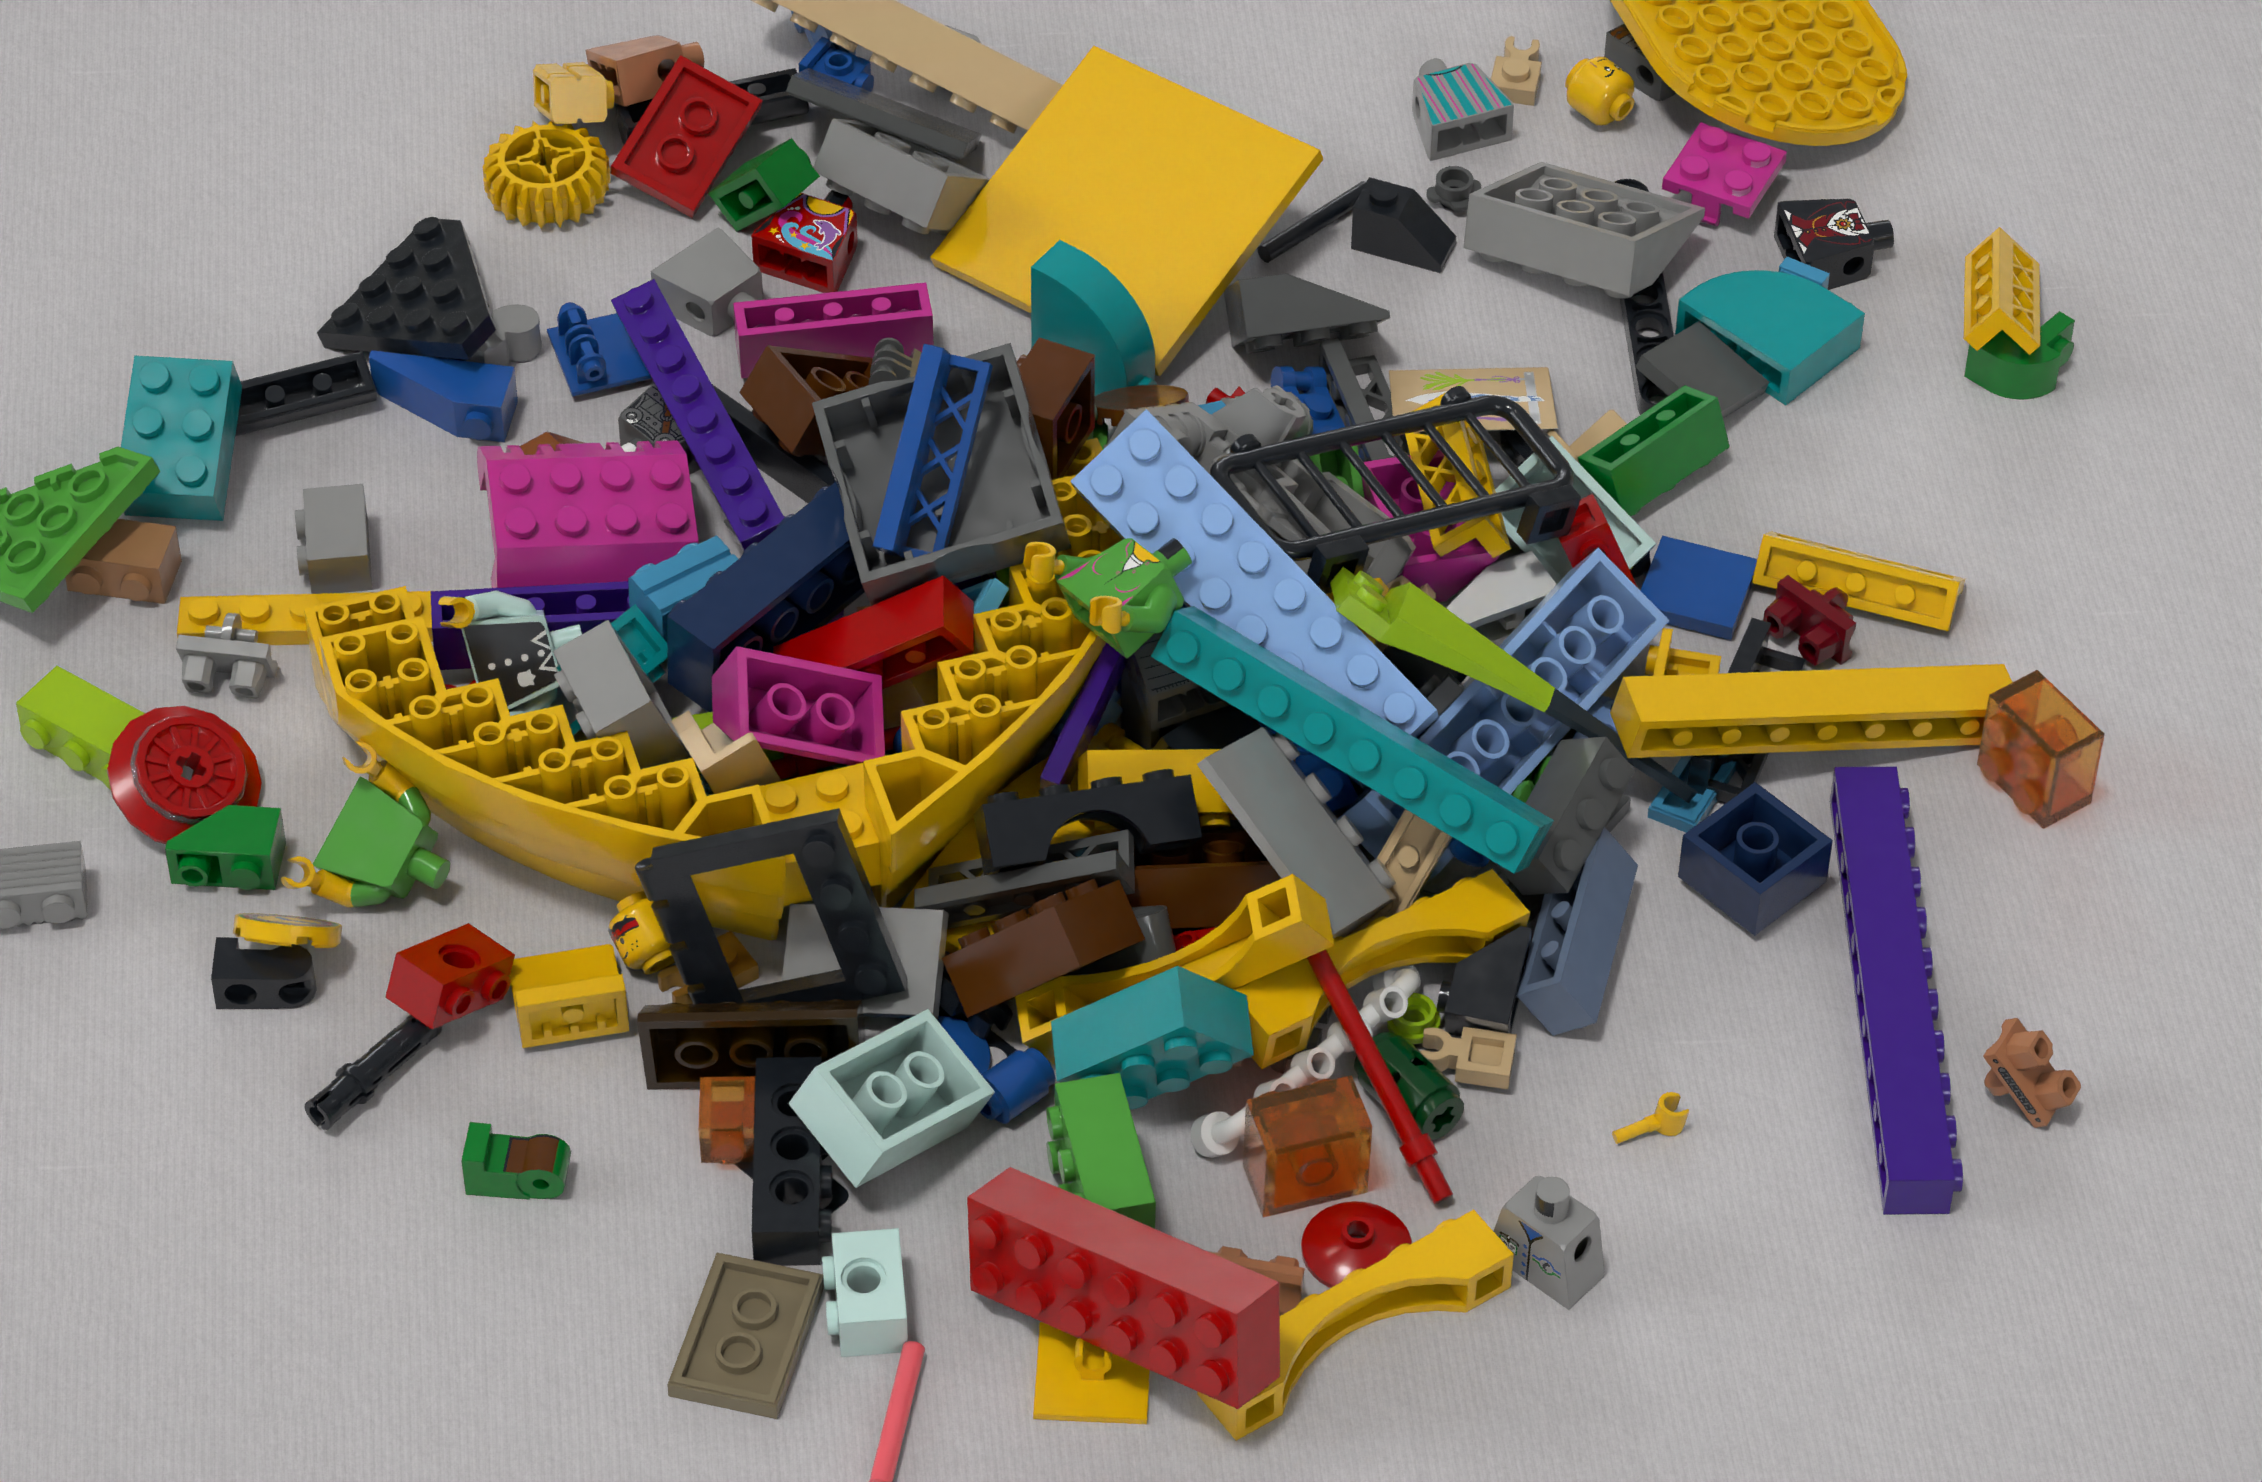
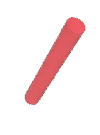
M907 1341L903 1344L869 1482H893L925 1352L924 1346L918 1342Z

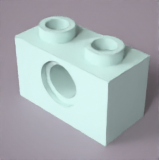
M899 1228L832 1233L833 1256L822 1257L824 1290L835 1289L836 1301L826 1302L828 1335H839L841 1357L901 1353L903 1344L908 1341Z

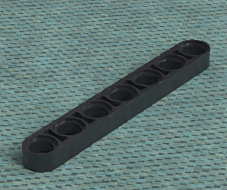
M1634 179L1615 181V183L1649 192L1642 182ZM1663 271L1653 285L1633 294L1630 298H1620L1637 409L1640 415L1656 405L1648 400V398L1655 395L1668 397L1667 394L1636 368L1641 355L1674 336ZM1648 295L1654 298L1655 301L1648 304L1638 303L1632 297ZM1642 328H1653L1661 334L1655 337H1646L1640 335L1637 331Z

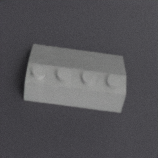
M1539 162L1469 194L1463 248L1481 253V258L1487 261L1513 262L1522 265V270L1528 273H1551L1563 277V281L1569 285H1592L1605 289L1604 293L1610 297L1630 298L1633 294L1653 285L1704 218L1705 208Z
M1262 727L1200 761L1197 764L1281 879L1294 874L1326 899L1333 939L1346 937L1396 899L1389 889L1396 884L1394 878L1378 858L1370 863L1360 850L1358 845L1364 839L1346 815L1339 820L1336 818L1326 804L1332 798L1328 789L1314 772L1306 777L1294 761V759L1300 756V753L1291 740L1278 732L1274 734L1270 728Z

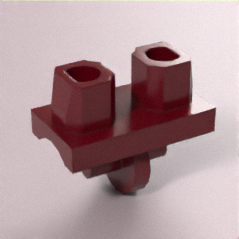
M1789 575L1781 579L1777 584L1776 599L1764 611L1763 621L1771 623L1770 635L1779 639L1784 638L1792 631L1800 636L1798 650L1801 656L1814 666L1829 658L1842 665L1852 656L1849 643L1856 629V622L1853 621V615L1845 610L1848 595L1838 587L1828 590L1823 595L1816 589L1810 591Z

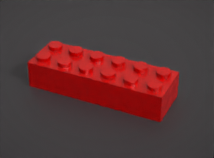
M1009 1167L967 1197L971 1291L1074 1337L1081 1338L1092 1345L1236 1409L1241 1408L1280 1377L1278 1281L1012 1167Z

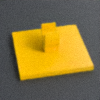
M1040 1322L1033 1419L1147 1424L1150 1370L1092 1345L1081 1338L1074 1337Z

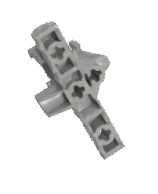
M1278 385L1267 388L1263 392L1258 388H1253L1242 396L1222 398L1221 401L1226 406L1213 414H1209L1192 402L1168 404L1167 406L1141 407L1137 410L1124 409L1123 412L1125 414L1108 444L1104 445L1103 448H1106L1147 409L1210 474L1212 465L1217 459L1230 454L1231 445L1240 436L1253 434L1259 440L1261 446L1309 436L1313 431V419L1309 412L1310 409L1292 392H1286ZM1298 459L1266 466L1319 535L1351 528ZM1255 469L1230 475L1231 480L1277 537L1288 541L1308 538ZM1321 472L1362 525L1390 518L1330 472ZM1409 535L1368 545L1370 549L1363 572L1372 578H1381L1385 585L1399 577L1416 546ZM1311 559L1294 561L1307 575Z

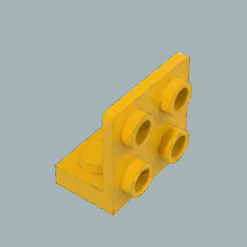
M611 944L514 959L510 979L522 1048L629 1031L623 974L618 973L614 948Z

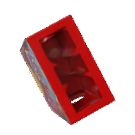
M831 190L824 200L800 193L784 208L774 212L752 233L753 262L759 267L761 273L822 293L838 292L858 243L857 214L852 210V200L848 195Z

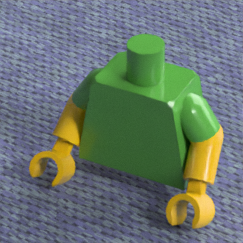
M360 740L354 741L366 749L368 754L367 760L363 765L354 766L349 760L342 757L343 764L355 773H368L369 779L359 777L313 864L309 859L301 856L287 859V861L296 863L303 868L304 877L302 881L298 883L290 878L281 877L282 884L288 889H299L309 886L313 894L349 908L383 904L390 896L404 899L410 892L415 880L438 889L446 880L451 863L449 860L431 852L438 839V833L428 826L431 820V811L420 791L386 760L378 762L376 760V752L371 745ZM314 866H315L317 869H319V871H318L317 873L315 872Z

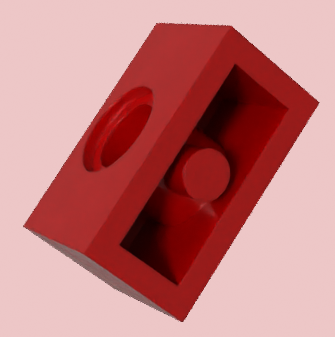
M467 923L397 952L385 998L430 1029H435L504 999L511 984L510 973L515 954Z

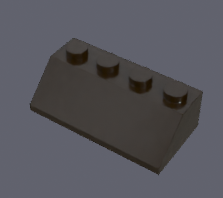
M839 999L813 1002L781 1000L764 1003H668L665 1005H645L637 1016L647 1090L755 1088L756 1058L822 1057V1063L865 1042L866 1035L862 1001H844Z

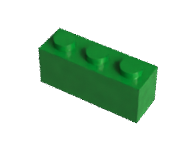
M1684 385L1579 456V464L1631 517L1637 514L1643 506L1662 493L1672 490L1678 482L1697 469L1708 465L1713 458L1730 447L1718 397Z

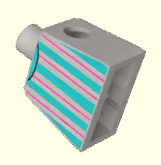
M1434 58L1426 61L1421 66L1419 76L1413 82L1412 112L1430 161L1512 140L1514 104L1477 64L1466 63L1447 68L1441 59Z

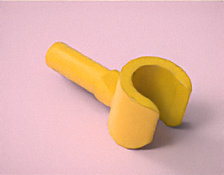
M1675 1092L1662 1094L1654 1114L1612 1131L1616 1144L1655 1130L1666 1136H1676L1681 1133L1689 1114L1688 1109L1674 1112L1678 1107L1681 1096Z

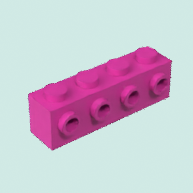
M926 282L733 303L735 342L741 378L749 377L767 345L871 357L872 359L876 344L884 338L897 339L904 347V354L909 357L914 348L922 352L924 344L934 346L933 314Z

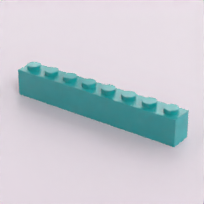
M1195 606L1175 610L1151 655L1152 658L1513 874L1529 867L1554 822L1553 819Z

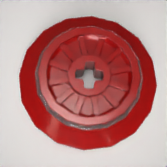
M188 706L154 708L131 720L112 744L107 767L112 798L132 826L155 842L166 844L168 840L228 805L257 807L262 785L256 756L239 731L213 713ZM184 766L193 769L191 780L181 776Z

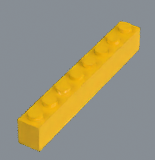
M2005 664L1629 676L1622 678L1610 714L1627 758L2009 744L2024 711V706Z

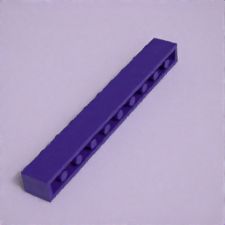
M1897 766L1834 767L1829 802L1883 1215L1949 1214L1953 1192L1962 1191L1963 1167L1961 1159H1952L1951 1148L1956 1147L1957 1126L1955 1116L1946 1115L1945 1105L1950 1103L1949 1073H1940L1939 1063L1944 1061V1034L1942 1030H1934L1933 1021L1938 1019L1937 989H1928L1927 979L1932 978L1933 959L1931 948L1922 947L1921 940L1925 939L1927 931L1926 909L1916 905V898H1919L1921 893L1920 868L1918 866L1911 867L1910 858H1914L1915 831L1913 827H1905L1904 819H1908L1910 810L1908 788H1900Z

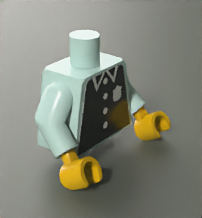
M499 591L470 595L465 598L444 596L439 599V605H453L455 609L454 617L448 622H440L441 626L461 628L476 683L498 678L510 716L548 708L556 700L559 684L554 674L559 672L556 668L559 664L552 651L582 635L579 624L549 632L544 610H536L529 600Z

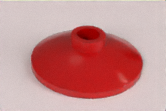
M1343 1202L1325 1208L1310 1220L1302 1236L1301 1252L1305 1266L1313 1277L1323 1285L1332 1288L1341 1283L1352 1271L1372 1266L1386 1258L1396 1247L1402 1244H1412V1239L1405 1224L1391 1211L1367 1202Z

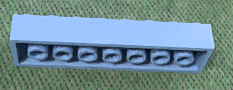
M1147 409L1070 481L1075 491L1122 540L1132 538L1150 553H1154L1172 538H1175L1182 544L1190 555L1192 564L1173 578L1184 598L1183 603L1187 607L1195 606L1416 739L1439 718L1437 709L1353 622L1336 611L1334 602ZM1351 777L1362 789L1366 787L1365 784Z
M1597 548L1561 579L1499 647L1587 711L1669 620ZM1470 677L1463 684L1464 691L1417 739L1505 792L1512 794L1516 787L1522 783L1571 727L1496 688ZM1367 787L1342 813L1338 820L1344 815L1350 819L1364 839L1361 843L1362 846L1376 859L1405 808ZM1451 841L1428 881L1436 876L1454 857L1449 847Z

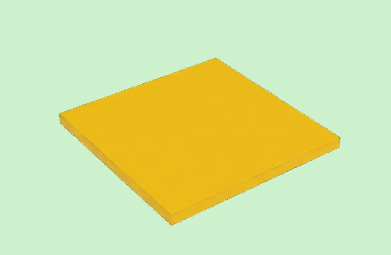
M1093 45L930 258L935 267L1031 313V266L1059 240L1076 247L1106 267L1124 285L1136 301L1146 319L1153 338L1155 375L1160 377L1323 161V156L1319 149Z

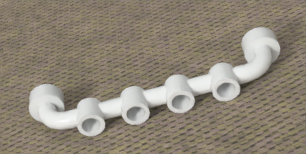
M1414 965L1392 968L1373 976L1374 991L1365 997L1363 1008L1359 1011L1371 1036V1029L1378 1023L1403 1016L1408 1007L1407 999L1413 993L1419 992L1421 980L1419 972ZM1337 1021L1329 1027L1327 1038L1316 1048L1297 1053L1291 1061V1069L1279 1079L1260 1084L1254 1092V1100L1233 1116L1225 1112L1216 1111L1197 1118L1191 1127L1190 1133L1191 1142L1196 1151L1208 1158L1232 1152L1238 1144L1239 1137L1254 1128L1269 1115L1294 1108L1298 1101V1091L1304 1085L1329 1078L1335 1070V1059L1342 1053L1354 1051L1340 1022Z

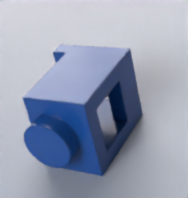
M821 37L799 62V72L810 68L870 92L873 90L874 76L871 75L870 61L831 47L830 39Z

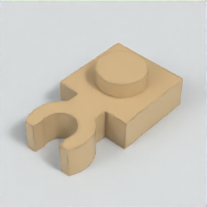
M1509 36L1505 41L1504 57L1496 56L1491 80L1512 103L1534 106L1542 62L1538 61L1539 40L1533 39L1529 49L1519 50L1514 47L1515 37Z
M1463 1027L1460 1039L1451 1037L1448 1032L1439 1028H1425L1423 1047L1438 1051L1420 1050V1052L1441 1072L1447 1068L1455 1069V1082L1509 1089L1517 1034Z

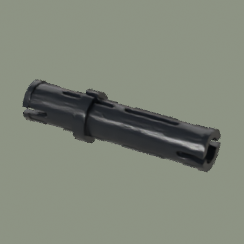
M409 1015L400 1025L371 1047L360 1059H357L353 1064L345 1063L336 1071V1078L305 1103L304 1108L310 1120L316 1126L321 1124L323 1130H329L334 1123L355 1105L365 1104L375 1094L373 1090L412 1058L423 1046L442 1032V1026L430 1029Z

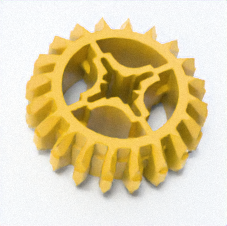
M551 120L547 125H538L532 121L531 127L525 129L515 125L512 135L500 134L499 142L489 145V153L484 158L482 167L484 190L487 193L488 199L493 204L494 211H502L506 220L518 218L522 227L531 222H536L541 229L546 223H556L561 228L563 221L568 219L579 223L581 213L594 214L595 205L604 203V196L606 191L609 190V183L611 181L609 157L606 155V149L600 144L599 137L589 136L587 128L575 130L572 123L558 126Z

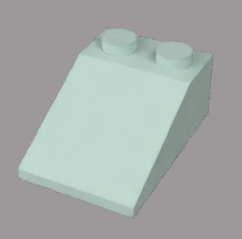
M1553 436L1549 437L1551 442L1569 462L1574 472L1573 487L1581 496V499L1593 493L1629 569H1631L1656 545L1655 541ZM1535 453L1518 467L1531 485L1554 479L1552 473ZM1509 476L1495 491L1498 493L1519 488V485ZM1525 507L1502 512L1507 535L1524 553L1532 550L1556 584H1558L1572 569L1558 537L1527 545L1516 532Z

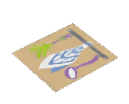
M1548 367L1389 370L1393 416L1412 412L1451 388L1463 386L1469 392L1471 398L1486 395L1506 397L1524 408L1541 429H1558ZM1486 415L1477 417L1486 430H1515L1506 419L1500 416Z

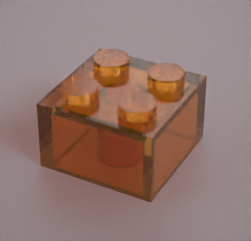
M2035 670L1989 695L1977 765L1988 780L1995 782L2013 799L2015 805L2022 813L2028 814L2038 825L2045 829L2091 804L2105 733L2044 675Z
M1352 1075L1333 1080L1322 1079L1311 1085L1282 1092L1271 1091L1259 1097L1246 1100L1243 1168L1262 1217L1368 1193L1373 1126Z

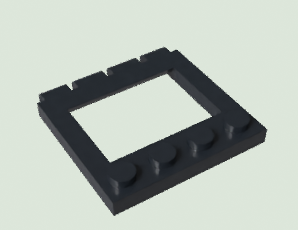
M839 808L653 847L651 857L643 859L635 865L636 873L648 900L654 901L651 908L666 942L671 944L669 949L682 980L686 985H689L687 991L693 1004H716L722 1002L764 1003L781 1000L813 1002L834 999L859 1001L906 991L907 975ZM794 854L841 969L739 990L690 875Z

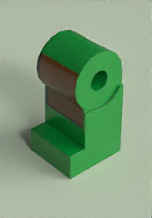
M470 1122L461 1160L465 1194L530 1200V1198L552 1199L558 1197L563 1193L572 1152L570 1146L564 1140L553 1135L536 1134L530 1137L493 1134L491 1124Z

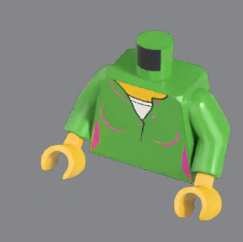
M1127 538L1100 554L1087 558L1060 555L1055 559L1056 549L1044 542H1031L1025 547L1023 565L1030 570L1033 579L1042 583L1048 582L1054 574L1057 579L1056 582L1075 618L1126 659L1137 651L1154 633L1162 632L1175 610H1179L1183 606L1184 598L1173 577L1192 564V560L1186 549L1175 538H1172L1154 553H1150L1132 538Z

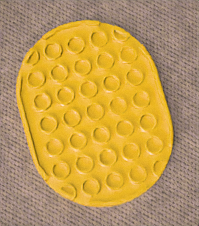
M1610 0L1650 65L1672 90L1691 105L1714 119L1758 137L1808 146H1830L1859 141L1879 132L1888 125L1896 115L1905 95L1907 69L1904 58L1895 40L1868 0Z

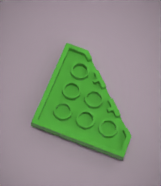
M115 447L99 453L100 462L75 470L72 463L35 476L34 486L12 494L7 487L0 489V602L33 613L44 603L51 592L81 562L87 552L112 528L115 521L160 473L153 458L121 447Z

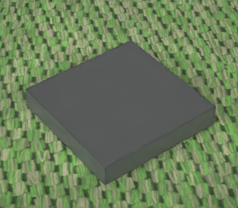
M1699 321L1641 355L1636 365V368L1668 396L1686 385L1718 397L1723 418L1764 394L1770 383Z

